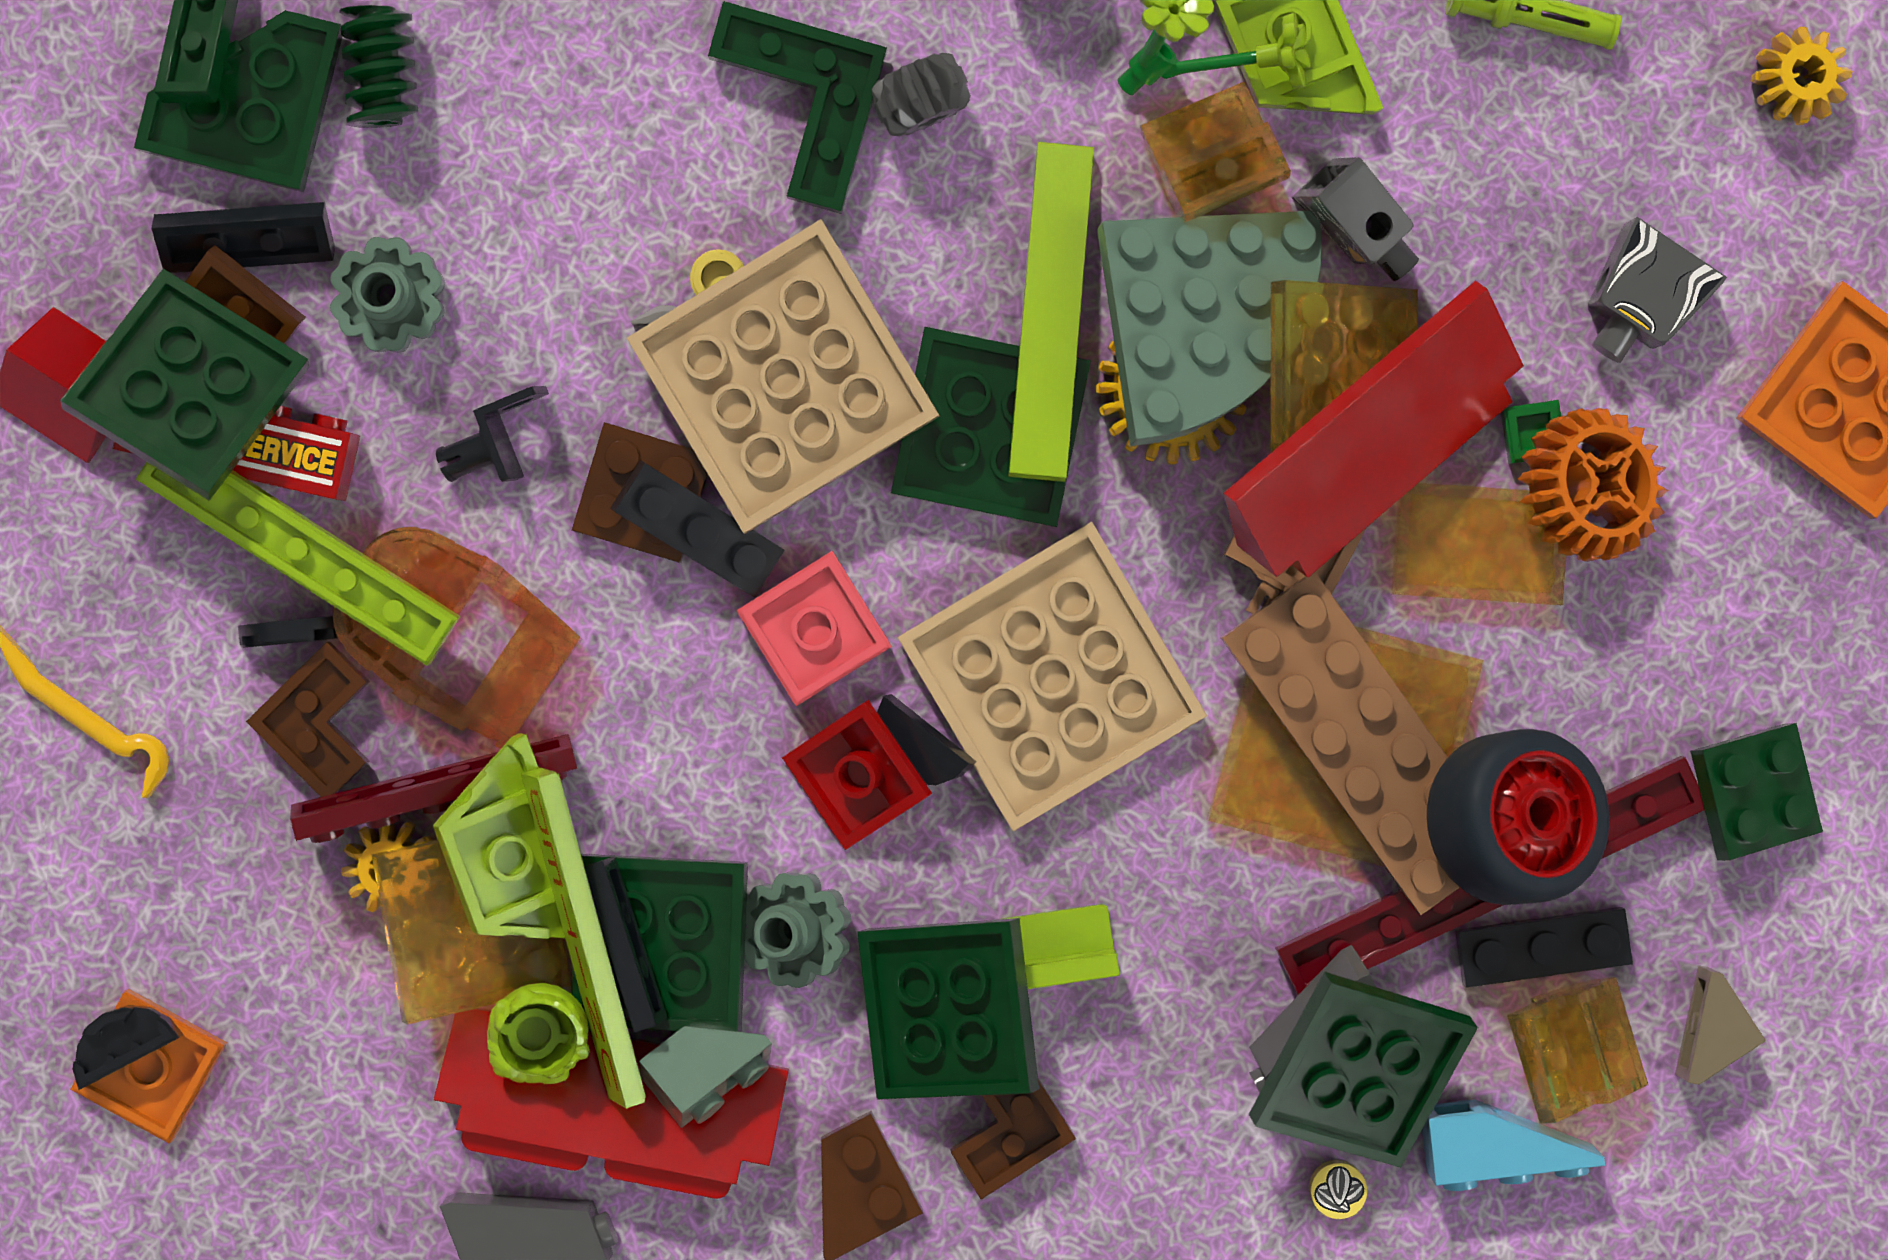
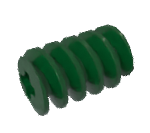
M359 5L340 8L339 12L342 15L354 19L341 25V36L355 41V43L342 49V58L357 64V66L344 71V81L350 85L360 87L345 94V104L362 110L347 117L346 124L359 128L402 125L403 117L418 112V105L401 101L402 94L417 89L416 82L400 78V72L414 67L415 60L398 55V49L414 43V37L397 32V26L412 21V14L396 10L391 6Z

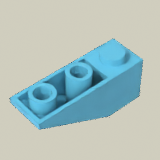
M1475 1099L1436 1104L1422 1129L1427 1173L1436 1186L1443 1185V1188L1449 1191L1470 1190L1477 1187V1181L1498 1178L1499 1182L1503 1184H1523L1532 1181L1533 1174L1555 1172L1556 1176L1564 1178L1580 1177L1587 1175L1590 1167L1605 1166L1604 1156L1593 1144Z

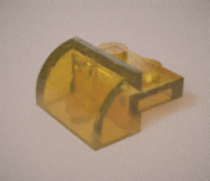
M1241 82L1140 125L1141 136L1163 181V190L1177 217H1182L1184 222L1193 220L1290 178L1291 170L1268 121L1263 122L1245 82Z
M1616 977L1579 982L1530 998L1532 1004L1507 1015L1540 1124L1557 1123L1594 1104L1613 1103L1648 1085Z

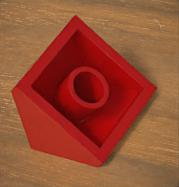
M52 307L6 349L0 370V407L84 462L90 463L106 436L63 410L60 400L105 344L106 340L59 309Z

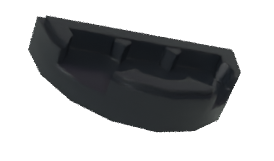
M348 615L239 625L238 632L240 645H243V648L349 638L348 635H351L350 617Z
M894 695L883 696L877 713L926 785L936 786L961 777L977 762Z
M127 1005L103 1013L85 1027L82 1033L83 1036L77 1045L76 1059L73 1061L72 1070L78 1090L165 1046L184 1034L170 1017L151 1007Z

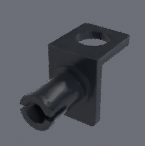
M531 386L473 410L479 425V433L436 449L438 463L443 461L450 462L461 457L459 461L440 468L444 477L449 482H453L461 476L493 464L502 482L516 481L523 478L522 469L500 414L549 395L547 387Z

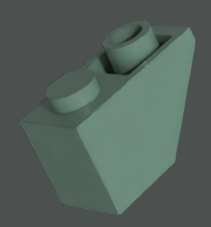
M684 1026L639 1061V1074L643 1082L682 1128L693 1118L697 1123H702L716 1113L725 1102L722 1096L738 1083L742 1088H746L757 1081L769 1068L766 1061L770 1059L772 1043L763 1034Z

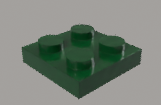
M1797 723L1777 725L1690 751L1717 861H1730L1823 832Z

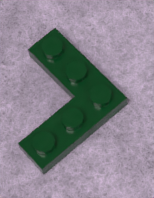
M723 1L708 53L709 60L816 90L787 192V199L842 214L874 100L872 88L880 79L887 47Z

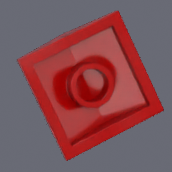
M869 700L852 709L782 757L845 850L932 794Z

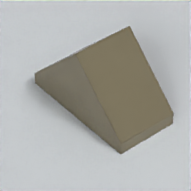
M1698 965L1675 1075L1688 1083L1700 1085L1766 1040L1724 975L1709 967Z

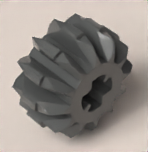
M932 54L926 58L917 59L908 65L901 66L900 69L886 74L883 79L877 81L872 88V96L875 101L874 108L881 123H884L890 135L898 137L910 135L916 131L925 130L934 124L941 123L942 120L956 115L958 111L964 109L971 97L967 87L968 80L962 67L958 66L953 54Z

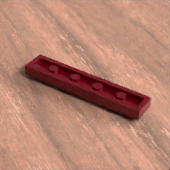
M569 734L530 743L538 768L556 772L559 774L560 780L567 777L566 771L577 769ZM498 752L292 804L290 821L295 839L298 841L310 837L312 843H322L342 836L345 833L344 828L366 823L368 828L385 827L401 819L400 814L422 809L424 814L446 811Z

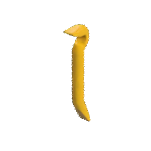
M0 625V648L14 677L27 693L112 753L122 757H132L138 749H143L149 754L150 764L146 768L142 797L149 798L168 771L169 756L167 748L162 741L146 733H136L127 736L42 676L30 658Z

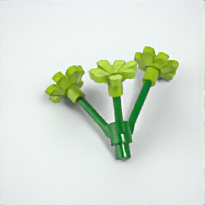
M1139 0L1147 7L1142 14V24L1147 30H1153L1144 47L1129 60L1130 68L1118 78V84L1127 94L1134 95L1143 85L1151 86L1160 77L1168 79L1185 73L1256 63L1259 68L1280 66L1289 76L1293 88H1305L1306 78L1303 68H1310V59L1305 48L1301 49V46L1305 44L1307 34L1304 23L1298 25L1295 12L1282 17V34L1278 38V43L1257 45L1256 51L1179 61L1173 50L1165 42V39L1171 42H1178L1183 37L1184 32L1193 37L1200 36L1209 26L1205 18L1209 17L1214 11L1213 1Z

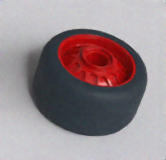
M1517 729L1484 735L1463 744L1440 767L1428 796L1427 829L1431 846L1438 862L1455 884L1473 897L1489 903L1502 905L1542 903L1568 895L1580 887L1594 872L1603 856L1608 840L1610 823L1609 805L1605 788L1598 772L1586 755L1574 744L1554 733L1544 730Z

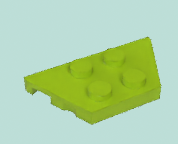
M1339 0L1214 1V7L1234 54L1256 51L1257 45L1278 43V38L1282 34V17L1295 12L1298 25L1302 23L1305 25L1307 39L1305 44L1301 46V49L1305 48L1310 59V68H1303L1306 78L1305 88H1293L1289 76L1280 66L1259 68L1257 63L1240 66L1256 107L1374 115L1384 109Z
M522 733L512 736L433 824V828L472 932L478 935H520L527 938L549 939V937L565 938L521 773L538 768L527 735Z

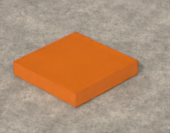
M127 989L123 992L115 1009L127 1005L151 1007L170 1017L184 1035L78 1090L75 1080L70 1090L170 1144L175 1139L227 1042L131 989Z

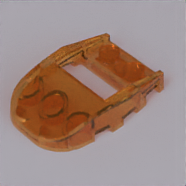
M401 527L383 533L366 547L363 554L456 614L460 615L481 582L528 612V614L467 705H464L421 676L420 673L426 666L425 664L336 607H333V622L339 641L367 671L372 670L392 688L393 695L408 705H415L462 731L470 729L497 741L494 746L501 749L512 736L520 732L574 649L582 641V638L522 582L487 556L471 551L455 541L428 529Z

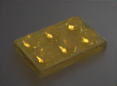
M1418 483L1399 499L1397 503L1391 594L1563 605L1566 555L1558 554V542L1553 544L1541 542L1545 528L1543 525L1534 526L1527 524L1535 511L1532 505L1520 503V501L1526 494H1529V490Z

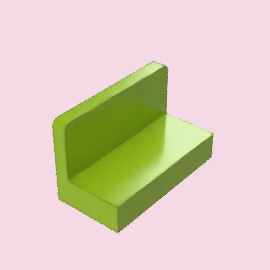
M1105 904L1001 918H1020L1028 989L1120 976L1117 953L1113 945L1109 911Z

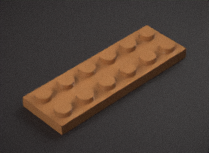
M1316 572L1308 578L1305 576L1220 638L1418 914L1422 915L1460 888L1451 880L1438 862L1432 849L1427 829V803L1430 789L1436 774L1448 757Z

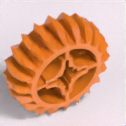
M1581 408L1568 412L1566 416L1553 418L1546 424V430L1538 432L1531 438L1535 449L1528 450L1521 457L1531 470L1523 472L1517 480L1529 486V494H1526L1520 503L1532 505L1535 511L1527 524L1534 526L1543 525L1545 527L1541 542L1549 544L1558 542V554L1566 556L1576 555L1578 560L1589 562L1602 559L1606 561L1618 558L1620 554L1634 551L1637 547L1641 546L1640 539L1647 538L1655 532L1651 520L1658 519L1659 516L1665 513L1656 502V498L1663 497L1669 491L1657 483V476L1667 467L1654 465L1651 456L1658 446L1651 444L1643 445L1642 438L1645 428L1637 426L1629 428L1628 415L1615 414L1611 416L1609 409L1596 408L1584 410ZM1580 442L1587 443L1597 448L1601 453L1598 457H1595L1591 452L1584 453L1578 447V444ZM1591 512L1595 517L1602 516L1608 524L1601 528L1587 521L1585 517Z

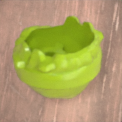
M546 983L525 985L517 988L505 998L498 1000L491 1010L487 1030L489 1063L493 1067L495 1075L509 1078L519 1083L541 1082L543 1084H555L566 1080L569 1077V1070L575 1067L578 1060L587 1059L589 1055V1047L587 1045L588 1021L582 1005L568 991L559 986Z

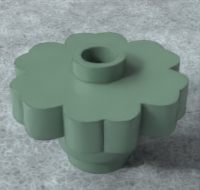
M373 237L366 243L364 254L358 251L344 253L339 266L332 272L330 277L331 284L340 292L332 300L330 311L339 320L338 324L341 331L353 338L363 336L365 345L375 352H386L389 350L401 353L409 347L412 336L420 339L431 337L435 331L436 324L443 318L445 313L443 304L435 297L444 289L445 279L437 270L434 259L424 252L412 254L410 245L399 237L389 239ZM387 286H395L393 299L384 306L380 301L381 291Z
M791 871L779 874L774 879L773 885L763 884L755 886L748 896L746 907V925L748 927L745 933V958L748 966L754 970L767 968L768 977L773 985H789L795 988L810 985L816 975L825 976L834 973L838 969L841 959L847 955L850 949L849 941L841 932L850 925L851 914L844 906L841 893L834 889L822 891L820 880L815 874H799Z

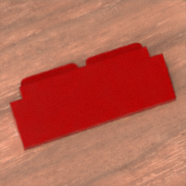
M1475 280L1223 493L1237 546L1276 578L1291 565L1307 578L1310 577L1513 402L1504 383L1524 365L1487 288Z
M463 1004L457 1005L433 1100L461 1106L456 1130L462 1131V1143L468 1150L571 1171L583 1168L589 1156L605 1159V1171L613 1179L714 1199L724 1197L729 1192L731 1184H737L742 1161L770 1166L789 1068L769 1065L768 1070L750 1086L742 1088L738 1083L722 1096L725 1101L724 1104L707 1120L697 1123L693 1118L681 1128L642 1079L646 1096L644 1103L626 1109L608 1098L590 1029H588L587 1045L589 1047V1055L587 1059L578 1060L575 1067L569 1070V1077L562 1082L555 1084H543L541 1082L519 1083L509 1078L495 1075L493 1067L489 1063V1050L487 1048V1030L491 1010ZM630 1037L638 1070L639 1061L662 1043Z

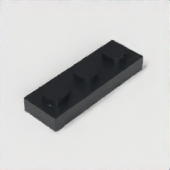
M325 202L154 214L151 229L162 268L170 273L193 271L207 251L215 245L244 268L327 262L334 259L335 246Z
M641 460L610 507L617 514L754 598L785 551L754 530L744 534L735 518Z
M614 856L584 866L610 966H613L620 986L617 988L624 1018L625 1021L631 1020L635 1033L654 1027L668 1017L616 857Z
M1623 907L1455 930L1462 985L1466 988L1633 964L1626 910Z

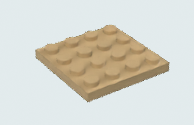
M822 219L627 337L628 342L744 534H747L940 417Z
M1093 522L1086 524L897 637L963 749L977 761L974 767L1012 831L1019 829L1207 717V714Z

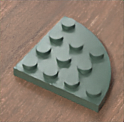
M1311 211L1102 221L1097 229L1130 446L1159 443L1185 436L1197 431L1199 427L1217 420L1226 413L1236 410L1266 383L1282 365L1297 343L1314 302L1321 268L1322 236L1320 221Z

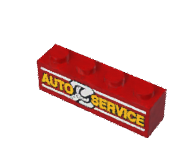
M280 406L233 469V471L247 480L346 501L360 435L345 432L347 420L314 413L312 424L290 419L292 408ZM114 442L112 449L133 454Z

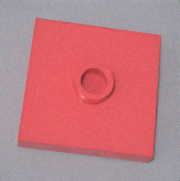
M833 551L736 610L795 706L803 703L892 647Z

